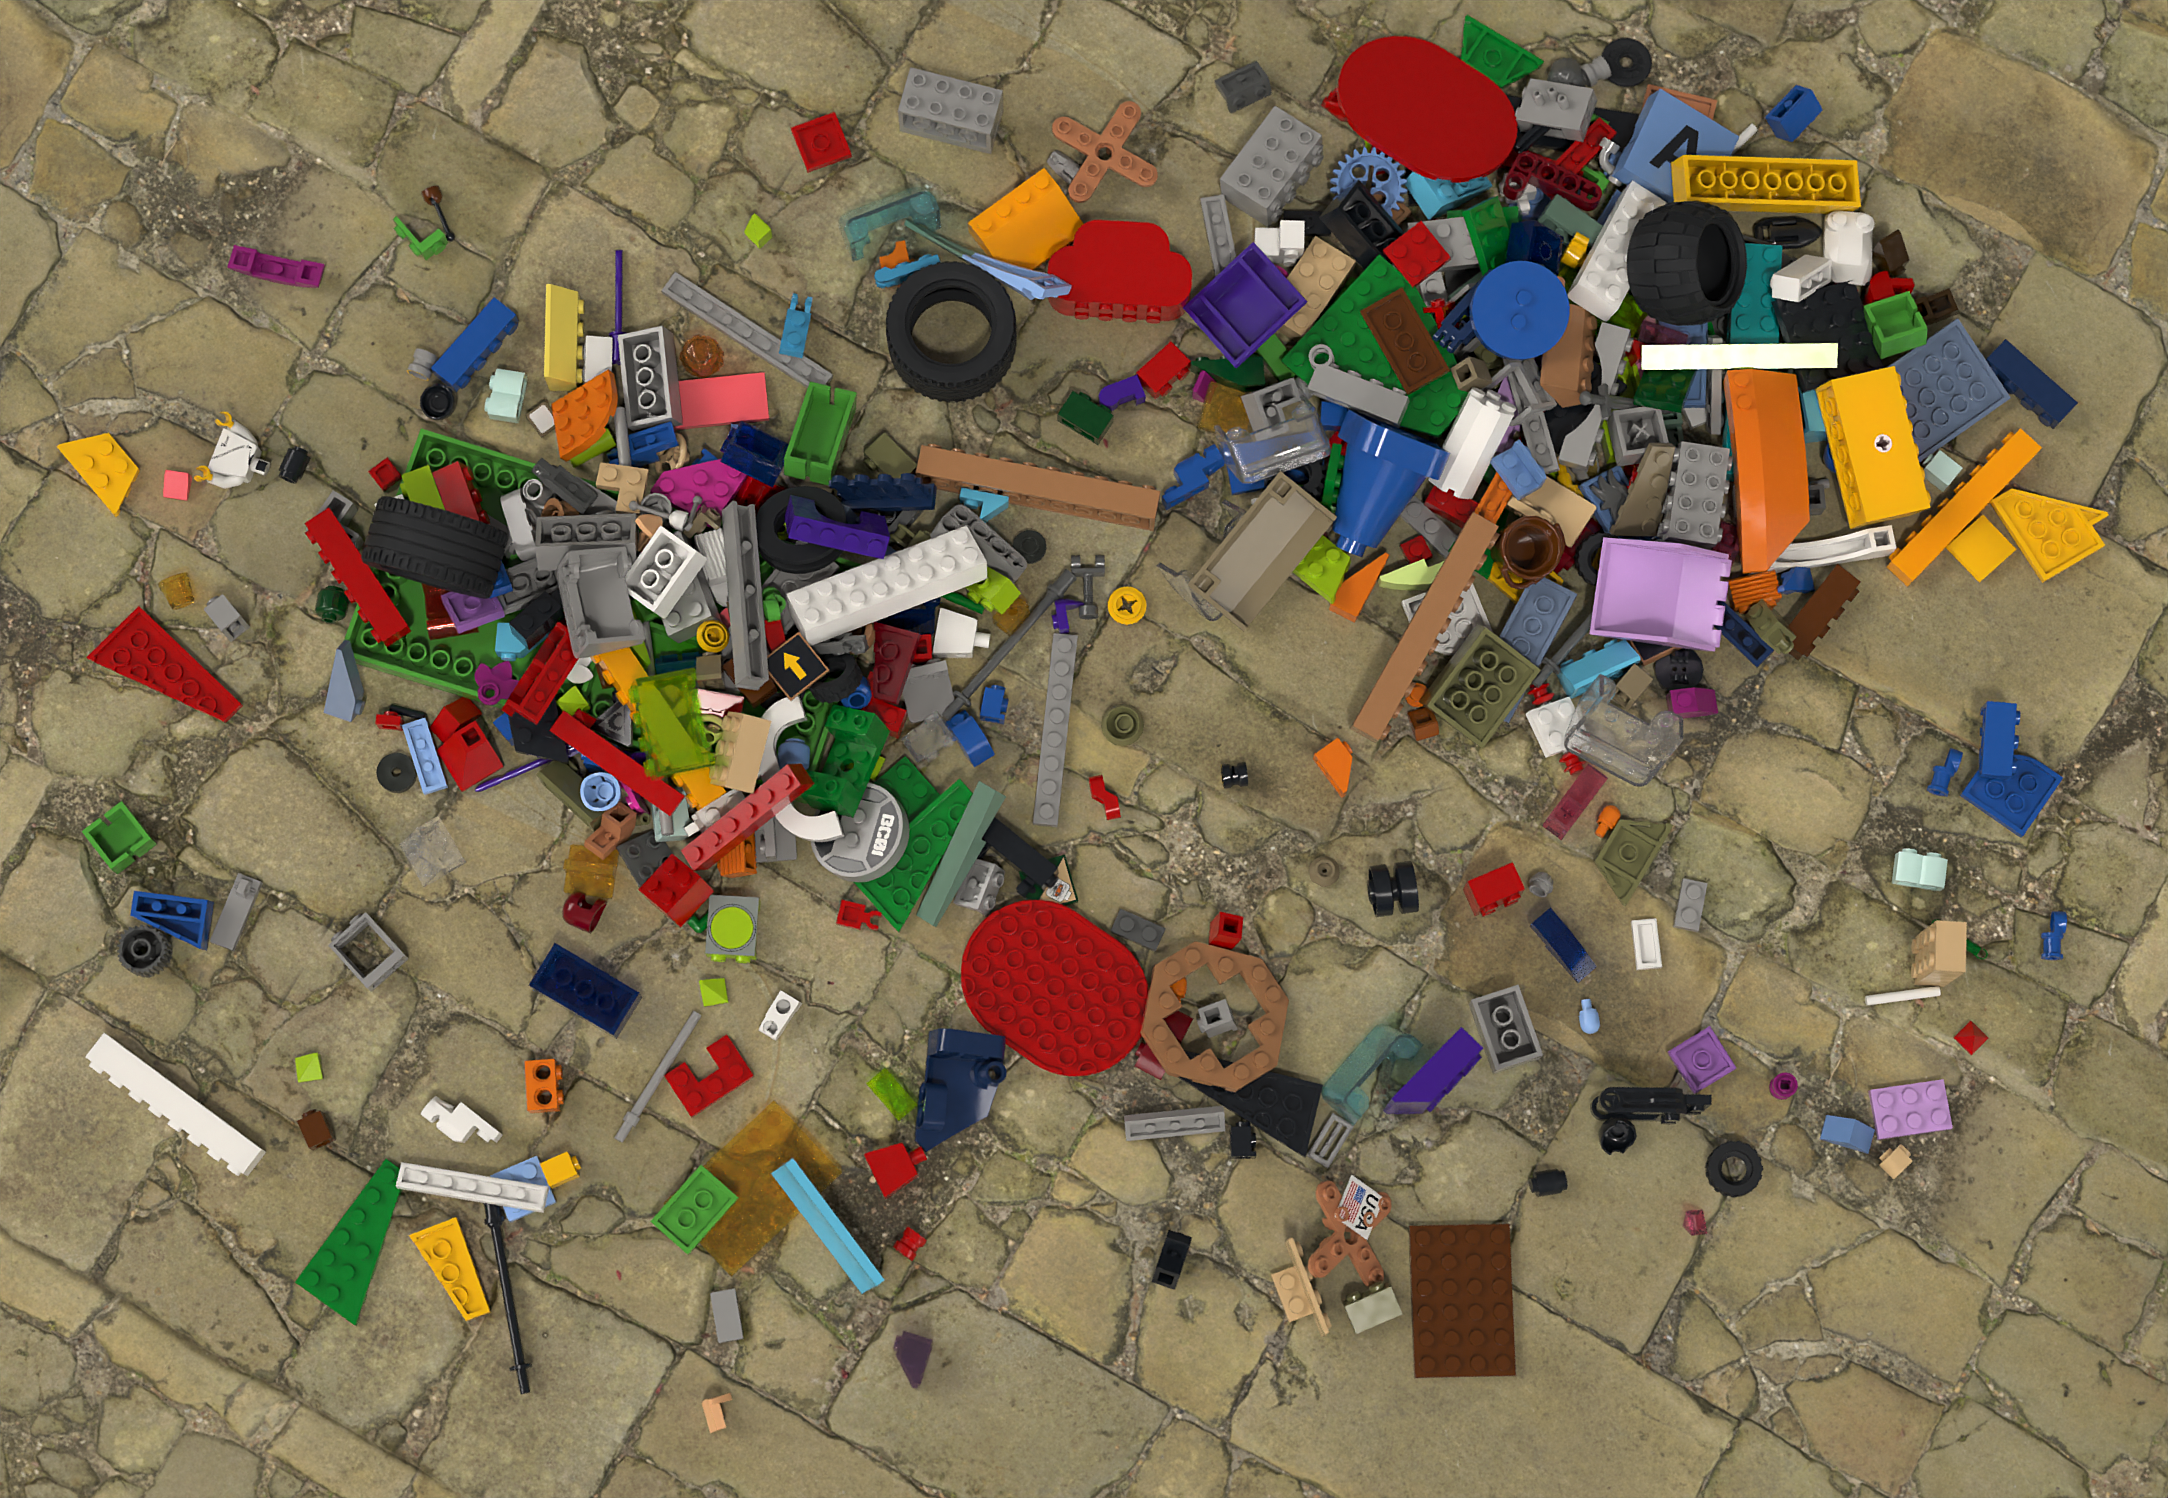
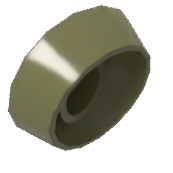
M1119 704L1106 711L1102 718L1101 727L1104 736L1109 742L1118 746H1127L1140 738L1143 733L1144 722L1142 715L1136 708L1127 704Z

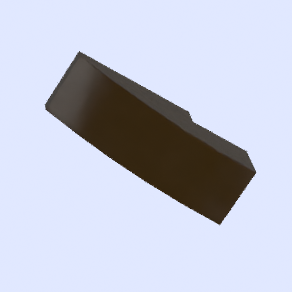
M1950 288L1929 297L1923 296L1914 300L1917 312H1920L1926 326L1960 313Z

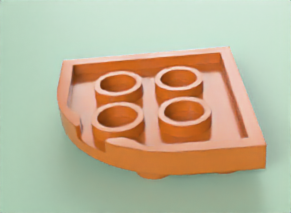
M609 369L551 404L559 455L565 462L595 444L606 432L604 427L607 425L610 415L612 417L615 415L618 393L614 373Z

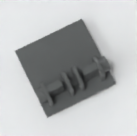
M654 830L616 847L639 888L672 854L666 842L655 841Z

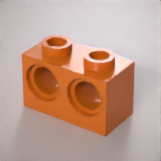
M555 1059L525 1061L527 1111L530 1114L560 1111V1105L564 1104L563 1089L559 1090V1080L563 1079L562 1065H558ZM550 1068V1076L547 1079L541 1080L538 1078L540 1069ZM545 1092H550L552 1094L550 1103L541 1104L539 1101L540 1096Z

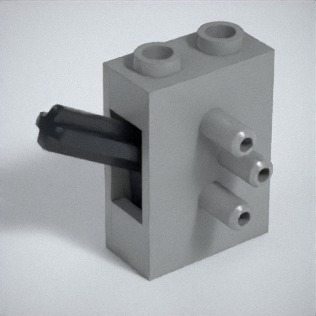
M1530 78L1528 86L1523 89L1521 107H1518L1515 113L1520 131L1526 133L1515 142L1514 150L1518 154L1526 152L1544 135L1583 142L1597 103L1594 89Z

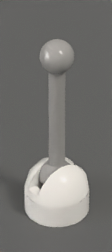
M636 501L629 503V508L632 511L641 510L669 519L671 527L679 531L684 530L683 527L687 522L688 512L676 510L669 515L641 506Z

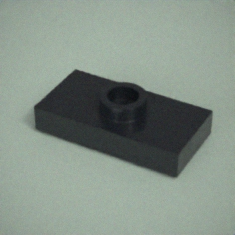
M1324 211L1283 212V220L1304 221V236L1331 237V231L1319 218Z

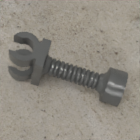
M1071 555V573L1075 577H1084V605L1079 607V618L1085 620L1097 619L1098 607L1093 604V577H1105V555H1095V568H1081L1080 555Z

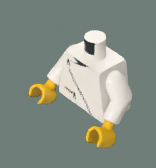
M220 412L226 417V421L222 423L220 420L215 419V423L219 426H227V429L223 428L209 466L202 465L196 468L201 470L204 476L196 475L194 479L197 482L207 480L210 484L226 489L239 486L243 482L249 483L254 472L266 476L270 468V462L260 459L262 452L258 447V441L246 427L236 420H232L228 412Z

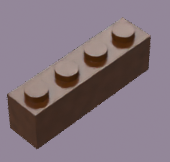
M1839 564L1836 565L1789 624L1790 629L1796 635V638L1792 641L1794 647L1789 654L1797 660L1802 655L1806 657L1810 655L1816 647L1813 644L1814 640L1817 637L1822 639L1831 628L1827 625L1832 618L1837 621L1845 610L1842 607L1845 601L1852 602L1860 592L1856 587L1861 581Z

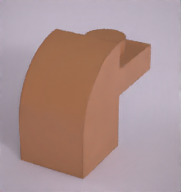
M619 801L616 806L602 814L601 826L585 840L584 847L604 860L617 846L627 842L635 828L637 813Z

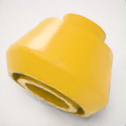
M708 620L698 627L696 638L703 650L717 653L728 645L729 632L723 623L717 620Z

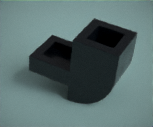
M1168 1230L1151 1281L1152 1283L1173 1290L1176 1289L1192 1237Z

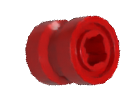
M907 1226L903 1231L901 1240H897L892 1247L907 1259L913 1261L917 1256V1250L923 1247L927 1240Z

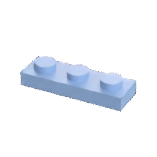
M422 718L402 725L423 794L427 795L448 788L427 719Z

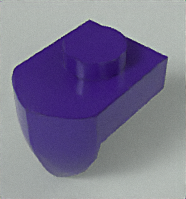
M1072 599L1054 600L1056 614L1052 615L1053 628L1058 629L1059 634H1069L1066 611L1079 608L1084 603Z

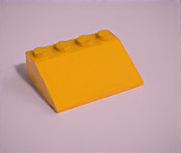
M1043 168L969 221L968 232L988 257L1035 270L1049 260L1057 250L1071 244L1074 241L1075 233L1083 225V222L1058 184L1046 169Z

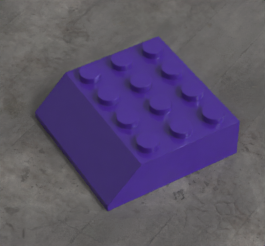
M1252 242L1190 300L1183 309L1235 368H1238L1307 303V300L1266 254Z
M1461 1027L1391 1098L1383 1111L1386 1114H1422L1426 1109L1431 1112L1444 1096L1454 1089L1462 1077H1465L1482 1058L1479 1053L1483 1047Z

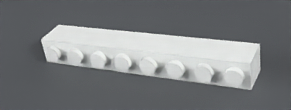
M103 1033L85 1056L91 1061L89 1064L91 1068L100 1074L103 1071L111 1076L108 1080L121 1089L124 1085L131 1090L128 1093L130 1097L139 1103L142 1100L150 1105L148 1110L160 1118L162 1114L170 1119L167 1123L178 1132L183 1129L189 1133L188 1140L198 1147L201 1144L209 1148L207 1154L218 1162L221 1158L229 1163L226 1168L237 1176L241 1173L248 1176L266 1153V1151L109 1035Z

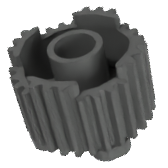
M136 925L135 928L129 927L128 931L124 930L125 934L120 935L122 938L119 939L120 944L117 945L119 947V950H117L119 953L118 958H120L118 961L122 963L121 965L136 976L150 978L155 973L160 974V970L164 971L163 967H167L166 963H170L173 954L170 948L172 946L169 944L170 941L158 929L148 925H140V927ZM143 947H146L148 949L145 955H143V952H141V949Z

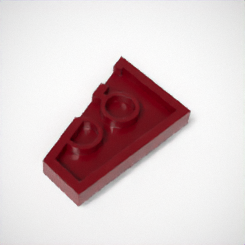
M874 622L875 667L873 668V697L898 705L921 635Z

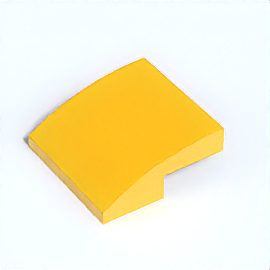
M1984 515L1980 516L1946 547L1979 583L2017 550Z

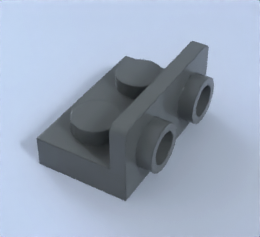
M1257 61L1214 80L1216 88L1225 99L1230 113H1234L1272 94L1269 77Z

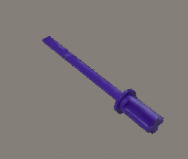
M615 250V331L609 333V337H613L612 364L621 365L618 335L626 334V332L622 331L623 250Z
M565 743L568 758L580 753ZM537 759L507 772L503 776L493 778L478 785L475 791H484L500 784L503 780L512 779L553 760Z

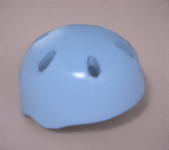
M604 772L587 776L580 788V795L584 805L593 811H606L613 808L619 802L622 794L619 781L611 774Z

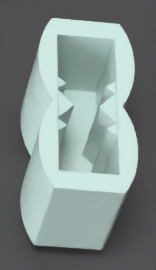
M497 369L495 375H491L489 388L492 389L490 398L487 397L485 401V412H488L487 414L490 419L519 423L528 380L526 373Z
M1902 849V852L1899 851L1895 854L1892 883L1901 886L1941 891L1945 886L1948 860L1941 858L1942 855L1938 853H1927L1926 856L1917 854V850Z

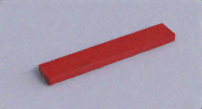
M563 710L549 730L667 815L672 816L685 798V795L568 712Z

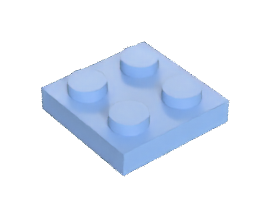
M538 1156L490 1175L494 1178L548 1186L549 1192L545 1207L557 1203L540 1166ZM503 1206L509 1222L535 1212Z

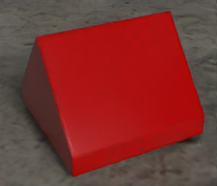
M1635 339L1631 351L1626 352L1631 367L1641 362V345H1647Z

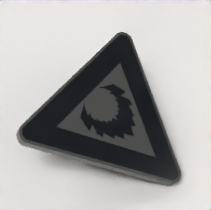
M617 701L597 718L590 729L628 747L633 745V721L629 715L631 711L626 704L622 705L620 701Z

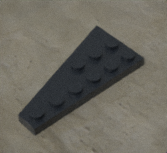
M1184 1050L1190 1060L1199 1055L1198 1053ZM1218 1059L1223 1068L1234 1063ZM1269 1071L1237 1092H1231L1219 1086H1208L1193 1082L1188 1078L1178 1077L1300 1156L1306 1157L1323 1087L1322 1084Z

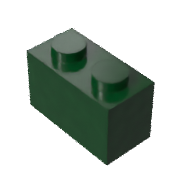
M1072 391L1057 414V421L1099 445L1111 427L1114 415L1111 414L1112 411L1101 404L1098 406L1091 402L1092 399L1088 395Z

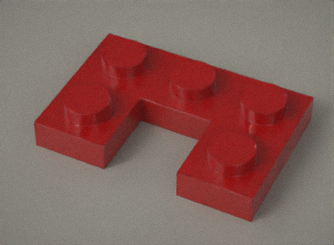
M725 1035L706 1048L719 1069L700 1082L696 1080L685 1062L664 1075L691 1118L754 1077L728 1035Z

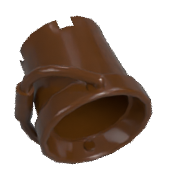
M1525 516L1502 528L1498 533L1500 534L1490 550L1493 561H1496L1499 566L1498 568L1501 569L1506 583L1511 588L1523 589L1532 584L1536 585L1555 569L1564 553L1566 543L1559 523L1552 525L1548 520L1541 517ZM1509 573L1527 581L1515 583L1510 578Z

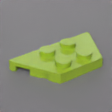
M1322 535L1294 569L1293 573L1333 604L1336 600L1339 586L1341 587L1344 581V574L1348 571L1351 564V557Z

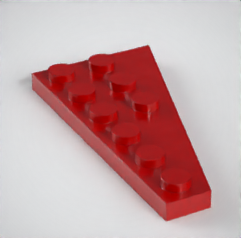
M140 606L86 657L98 665L224 723L243 707L232 694Z

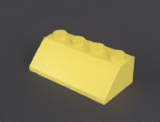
M546 284L544 378L550 391H573L579 387V383H583V369H579V360L584 358L583 345H580V337H584V323H580V314L585 312L584 300L580 299L578 291Z

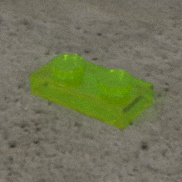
M883 1068L866 1083L898 1122L918 1106L886 1068Z

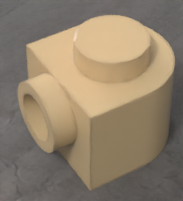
M1901 1144L1894 1150L1889 1148L1879 1157L1882 1161L1879 1166L1892 1179H1895L1912 1162L1909 1158L1911 1154Z

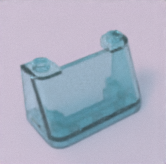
M911 187L844 213L839 218L838 224L852 262L864 258V246L870 243L869 231L911 216L914 223L927 226L931 232L940 229V209L933 194L922 187Z
M1387 1024L1377 1025L1325 1082L1321 1091L1323 1100L1346 1121L1355 1126L1369 1106L1368 1096L1359 1087L1385 1058H1388L1392 1063L1401 1058L1411 1062L1419 1053L1423 1044L1411 1034Z

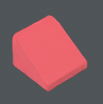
M165 470L163 497L188 501L192 482L190 474Z

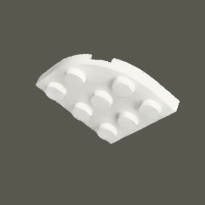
M1473 583L1467 592L1462 591L1460 596L1464 599L1455 613L1451 612L1448 618L1452 620L1443 634L1439 633L1436 637L1440 641L1435 649L1436 652L1453 656L1476 624L1485 626L1492 631ZM1427 592L1402 601L1401 604L1409 623Z

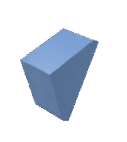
M1826 1115L1820 1140L1868 1154L1875 1129L1856 1119Z

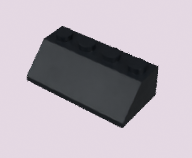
M1357 180L1333 200L1319 218L1364 270L1379 254L1392 265L1391 261L1383 253V250L1402 236L1404 232L1362 182Z

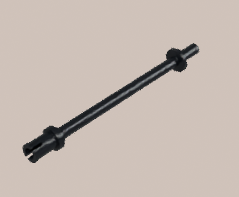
M484 1203L486 1215L484 1223L491 1229L515 1365L510 1367L509 1370L512 1372L516 1371L520 1395L530 1393L526 1369L531 1368L532 1364L525 1363L501 1232L502 1222L505 1220L504 1216H501L499 1205Z

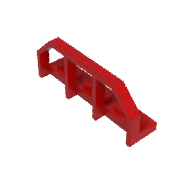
M566 618L561 622H557L502 707L501 710L511 717L517 712L537 725L579 658H575L572 651Z

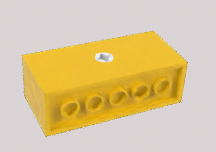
M1895 366L1833 379L1815 389L1850 529L1914 515L1930 508L1931 496L1925 488V473L1919 464V449L1913 440V425L1907 416V401L1901 393V377L1896 372Z

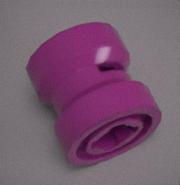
M1787 1072L1778 1074L1769 1084L1771 1095L1779 1100L1791 1097L1798 1088L1795 1076Z

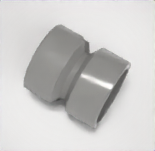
M660 493L649 494L641 502V506L669 515L674 512L670 500ZM640 510L641 515L650 514ZM661 517L663 520L662 527L666 530L671 528L669 519Z

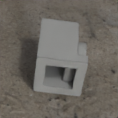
M1226 999L1198 1009L1200 1018L1197 1019L1201 1033L1206 1032L1209 1038L1229 1030H1238Z

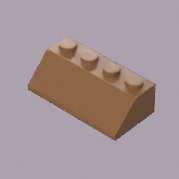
M1569 304V321L1563 336L1555 346L1543 353L1540 386L1562 408L1581 404L1579 401L1580 394L1583 391L1591 392L1592 390L1591 372L1594 369L1593 351L1595 350V330L1598 327L1596 317L1589 311L1573 304Z

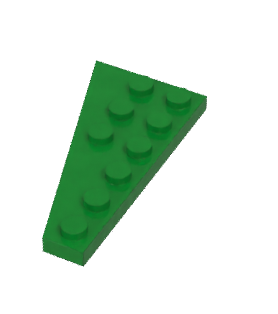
M387 1159L384 1160L295 1281L296 1284L355 1326L358 1325L371 1279H373L385 1243L384 1240L402 1189H397L396 1187L400 1168Z

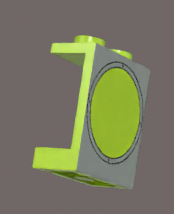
M709 896L705 954L707 957H711V961L726 962V958L736 959L735 962L750 963V960H757L755 951L758 911H760L761 905L759 897Z

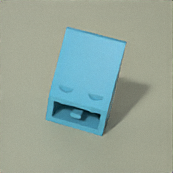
M1415 172L1408 176L1406 179L1408 182L1405 184L1429 221L1447 214V211L1456 209L1493 186L1487 176L1470 179L1469 182L1452 183L1450 180L1438 178L1437 180H1432Z

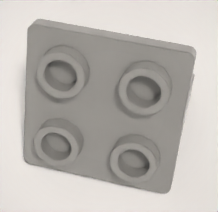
M775 816L755 831V860L757 863L797 859L796 836L788 831Z

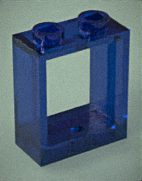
M740 421L737 429L731 428L720 449L724 453L720 462L773 487L784 467V457L789 444Z

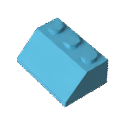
M1615 639L1606 643L1604 649L1598 652L1593 649L1584 653L1582 659L1576 662L1570 659L1560 665L1561 672L1557 677L1567 697L1570 696V699H1573L1625 675L1633 664H1639L1641 658L1626 640L1618 642Z

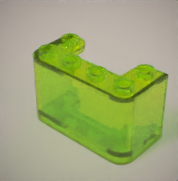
M695 667L638 678L633 681L632 686L628 689L630 703H634L636 713H633L634 724L636 728H640L641 737L638 738L641 753L645 752L646 762H643L646 777L650 776L652 781L704 771L715 766L713 753L706 751L710 745L706 740L697 697L698 689H693L696 687L695 680H697Z

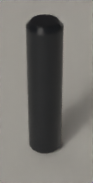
M391 704L389 711L396 712L399 715L418 720L426 718V713L395 704Z

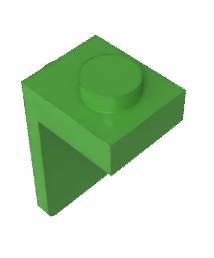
M397 216L393 218L396 225L393 229L402 240L405 237L411 243L408 246L417 257L421 255L425 260H428L431 256L440 254L446 248L448 241L439 228L420 243Z

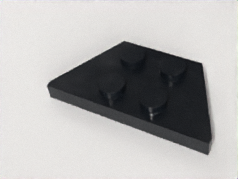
M555 697L537 725L517 712L512 717L508 715L516 753L569 764L565 741L549 731L559 718Z

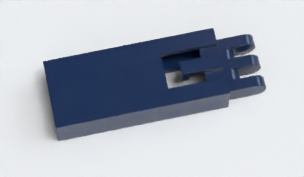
M1489 269V270L1483 275V277H1484L1486 274H1488L1490 271H1492V270ZM1481 279L1441 322L1442 326L1432 337L1435 342H1438L1445 336L1439 344L1443 348L1452 342L1447 347V351L1450 354L1461 343L1466 346L1475 336L1470 320L1467 323L1462 320L1458 328L1455 325L1464 315L1470 318L1471 298Z

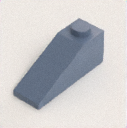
M344 640L336 649L324 713L352 722L357 715H361L365 706V701H362L364 690L351 643L348 640Z

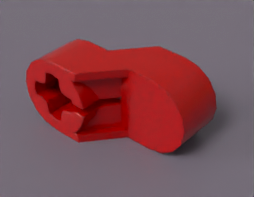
M1103 775L1088 777L1091 797L1104 805L1106 820L1121 818L1118 797L1105 790Z

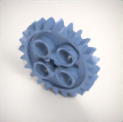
M1363 147L1362 154H1359L1355 149L1353 151V158L1348 154L1345 155L1346 163L1338 161V166L1341 170H1333V174L1338 178L1330 180V183L1336 185V187L1330 189V193L1337 194L1332 201L1357 180L1366 185L1369 166L1372 165L1374 169L1371 186L1374 187L1371 188L1370 193L1373 196L1376 194L1384 196L1385 203L1381 206L1392 218L1391 209L1399 211L1400 208L1396 203H1404L1405 201L1400 194H1407V189L1401 186L1407 184L1408 181L1400 178L1405 174V170L1398 171L1397 168L1400 166V163L1396 162L1393 164V158L1390 156L1385 158V153L1382 151L1379 155L1376 154V147H1373L1371 153H1368L1366 147ZM1360 167L1365 171V176L1356 178L1353 176L1352 170ZM1385 171L1389 179L1381 182L1376 178V173Z

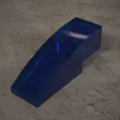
M1551 907L1530 925L1532 930L1546 944L1545 947L1577 983L1597 967L1576 937Z

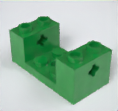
M833 704L824 726L835 737V742L821 773L806 770L814 785L800 796L811 808L826 812L836 811L839 815L854 818L890 730L875 713ZM854 763V767L851 770L844 772L846 765Z

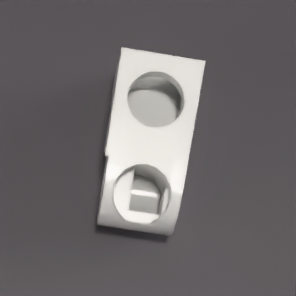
M780 991L766 1013L759 1031L776 1041L802 1003L785 992Z

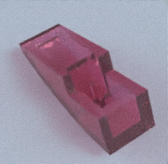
M1588 763L1542 826L1562 840L1607 781L1608 777Z

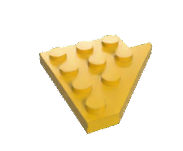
M2013 488L1990 501L1991 506L2042 583L2105 546L2093 525L2109 516L2105 511Z

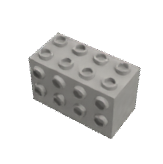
M1274 106L1221 176V195L1224 194L1227 202L1266 227H1269L1272 222L1279 220L1286 203L1290 204L1293 201L1298 187L1305 185L1308 181L1313 167L1317 168L1324 158L1322 135Z
M1681 441L1675 447L1666 497L1661 511L1663 514L1662 522L1659 523L1657 537H1659L1661 542L1681 543L1711 550L1717 545V542L1721 541L1723 529L1719 528L1720 518H1724L1726 504H1722L1724 494L1727 495L1729 489V480H1726L1727 471L1731 470L1733 457L1729 456L1730 449Z

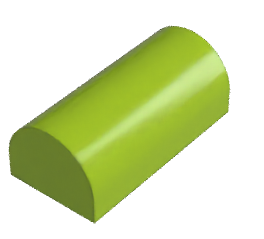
M605 428L606 432L595 444L569 460L573 468L617 446L608 428Z

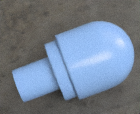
M1591 999L1581 1000L1582 1011L1579 1012L1580 1027L1583 1032L1594 1034L1600 1028L1599 1014L1596 1009H1592Z

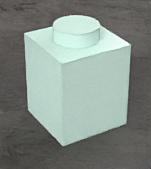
M1941 450L1935 456L1930 454L1922 464L1925 467V478L1942 492L1963 469Z

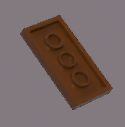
M1403 288L1396 290L1360 311L1407 395L1450 372L1449 367Z

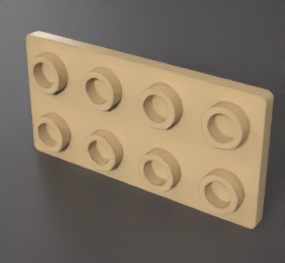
M1546 476L1547 478L1540 489L1526 497L1517 500L1513 494L1511 495L1505 506L1506 509L1519 517L1538 516L1548 520L1552 525L1559 523L1564 533L1565 545L1568 547L1574 545L1597 510L1594 504Z
M1293 1237L1289 1238L1285 1245L1294 1266L1272 1274L1271 1278L1288 1322L1290 1323L1312 1314L1321 1337L1329 1334L1328 1329L1332 1327L1327 1313L1322 1314L1319 1307L1322 1300L1318 1290H1313L1310 1284L1313 1277L1308 1270V1265L1303 1266L1301 1258L1304 1254L1299 1241L1294 1242Z

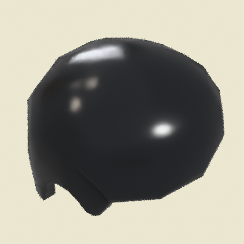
M433 384L427 387L420 396V407L423 413L430 419L444 420L450 417L456 409V396L445 385Z
M1612 1117L1602 1123L1599 1129L1601 1148L1608 1155H1612L1613 1152L1623 1154L1628 1147L1634 1144L1637 1138L1635 1125L1624 1117Z

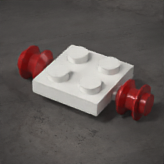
M1543 683L1539 688L1531 685V690L1527 694L1533 695L1535 698L1532 705L1541 707L1528 711L1526 716L1545 757L1563 752L1564 755L1559 760V763H1565L1567 766L1563 772H1569L1570 775L1582 771L1584 769L1582 765L1586 761H1580L1579 755L1582 752L1573 750V748L1587 743L1590 739L1570 696L1551 703L1554 693H1548L1549 683Z

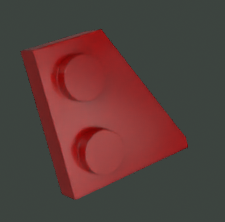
M750 472L733 501H737V505L741 506L754 504L756 517L760 507L770 497L786 488Z

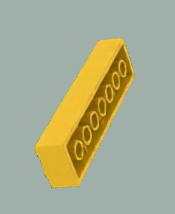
M1682 155L1671 162L1674 202L1700 201L1726 211L1829 214L1833 211L1853 212L1861 207L1857 160Z

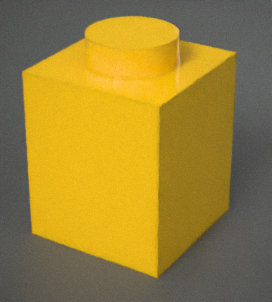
M568 1151L540 1163L548 1185L552 1189L580 1177L578 1170L581 1169L580 1163L576 1155L571 1157Z

